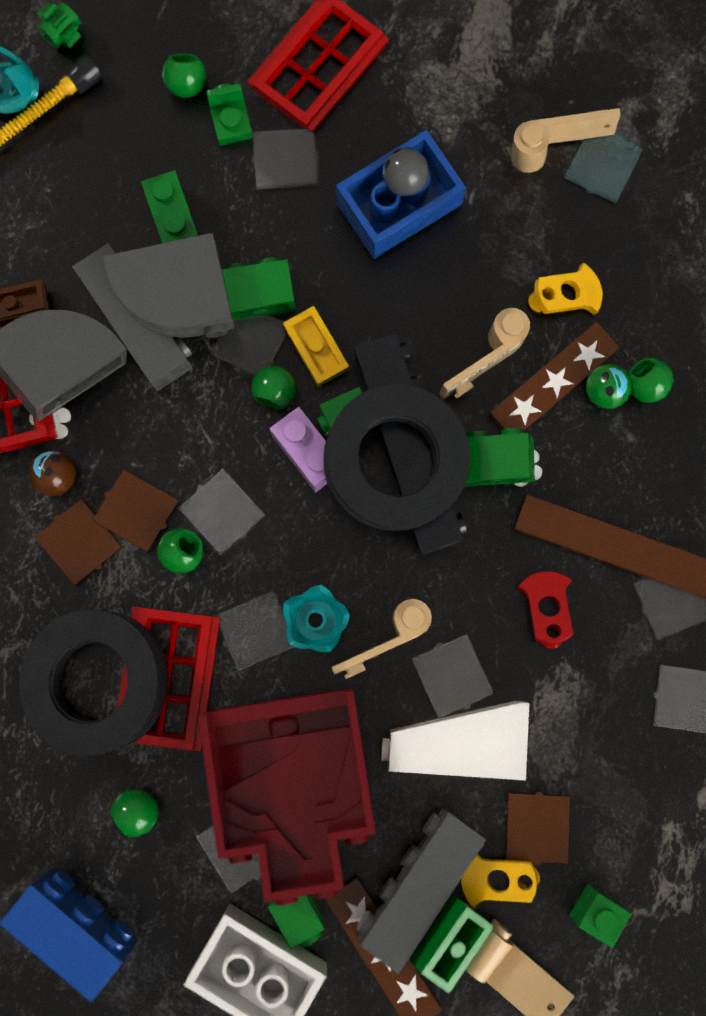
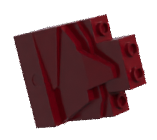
M353 687L208 710L199 715L198 719L218 860L229 858L230 864L243 863L252 860V854L258 853L264 901H275L277 906L296 903L299 896L313 894L314 899H326L336 896L337 890L344 889L338 840L345 839V844L349 845L359 844L368 841V835L376 834Z

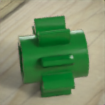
M48 2L37 13L38 17L42 20L37 29L53 47L58 48L62 44L64 47L68 46L71 48L81 38V35L76 31L81 21L65 3L61 2L56 6L54 3L50 4Z

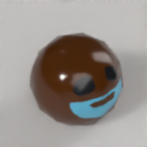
M51 450L40 453L31 461L28 475L36 491L46 496H57L65 494L73 486L76 471L70 457L59 451Z

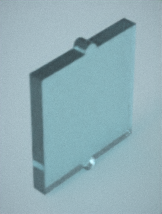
M620 133L586 138L583 140L564 178L586 188L589 194L594 192L616 203L643 148L621 138Z

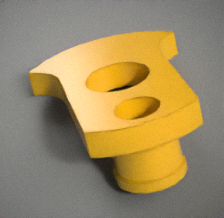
M583 263L579 266L578 272L539 277L535 281L534 292L529 296L528 302L530 308L537 313L543 311L544 314L585 309L595 315L602 304V287L593 270ZM562 284H568L574 288L576 292L575 300H569L563 296L561 292Z
M479 854L476 855L461 878L463 893L474 909L477 904L484 900L531 903L540 882V874L531 861L485 859ZM493 870L505 872L509 877V887L501 891L494 889L488 879L490 872ZM527 875L532 879L533 883L529 885V888H526V884L522 882L520 876Z

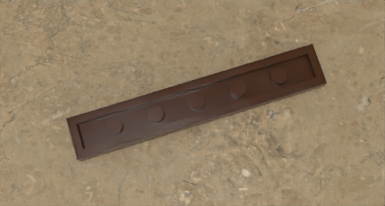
M530 495L524 497L513 530L706 599V558Z

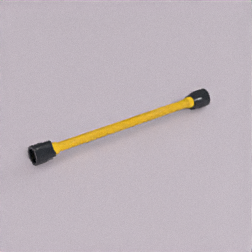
M86 54L63 70L65 77L59 81L60 83L58 86H55V89L52 88L51 91H48V94H44V97H41V100L38 99L37 102L30 105V108L27 107V111L23 110V113L21 112L17 115L16 119L13 118L12 121H9V124L6 123L5 126H2V130L0 129V147L2 144H5V141H9L8 138L12 139V135L16 136V133L22 131L23 127L26 128V125H30V122L33 123L37 117L41 116L40 114L43 115L44 111L47 112L48 109H51V106H55L58 100L64 99L65 95L71 96L76 91L81 95L103 79L98 68Z

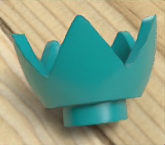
M0 46V53L9 61L0 63V88L3 90V93L0 94V112L5 114L15 113L24 110L27 105L36 102L39 92V80L33 76L31 68L25 61Z
M322 585L311 587L304 594L291 597L283 604V615L287 623V640L291 646L299 649L330 652L338 644L340 635L348 624L350 614L346 607L337 601L327 588ZM319 613L322 616L323 622L319 627H312L309 624L308 620L311 614Z

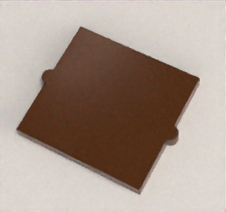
M123 470L111 491L104 493L106 499L92 521L144 551L149 552L160 532L167 529L166 522L179 500Z
M83 499L76 502L62 515H55V521L35 536V539L74 586H77L96 569L101 570L103 563L122 548L109 530L92 521L95 514Z
M539 790L535 791L534 794L508 793L505 859L531 861L535 866H539L541 862L568 864L570 796L546 795Z

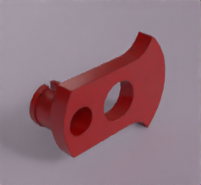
M539 572L524 579L517 590L523 592L528 598L535 641L540 642L548 649H555L562 642L573 636L566 598V588L572 583V580L556 572ZM544 599H552L558 604L559 613L552 617L545 616L540 612L538 604ZM547 631H554L560 636L551 638L548 636Z

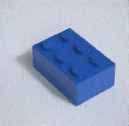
M425 130L337 184L336 203L373 259L461 206L466 186L429 132ZM409 147L419 151L426 159L429 167V178L425 186L416 194L400 196L393 193L386 185L382 176L383 165L387 157L395 150Z
M50 869L28 887L2 919L0 925L86 999L92 1002L124 962L137 943V940L132 937L133 931L127 924L120 920L114 921L103 912L104 907L96 898L90 895L85 897L74 887L75 882L69 875L62 871L56 872Z

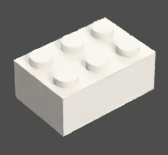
M229 904L192 967L184 986L233 1016H304L326 978L327 962L299 945L290 949L283 935Z

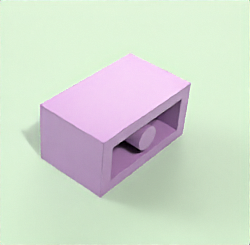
M297 407L269 429L274 440L316 493L328 484L323 462L326 441L300 407Z

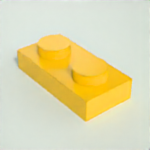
M314 306L283 322L285 331L318 387L349 370L348 363Z

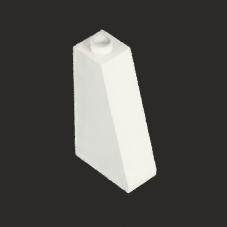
M512 701L390 729L389 739L382 738L381 761H388L387 767L391 772L526 780L529 703Z

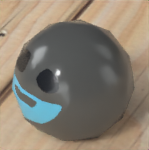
M409 147L395 150L387 157L383 165L382 176L386 185L393 193L400 196H409L416 194L425 186L429 178V167L426 159L419 151Z

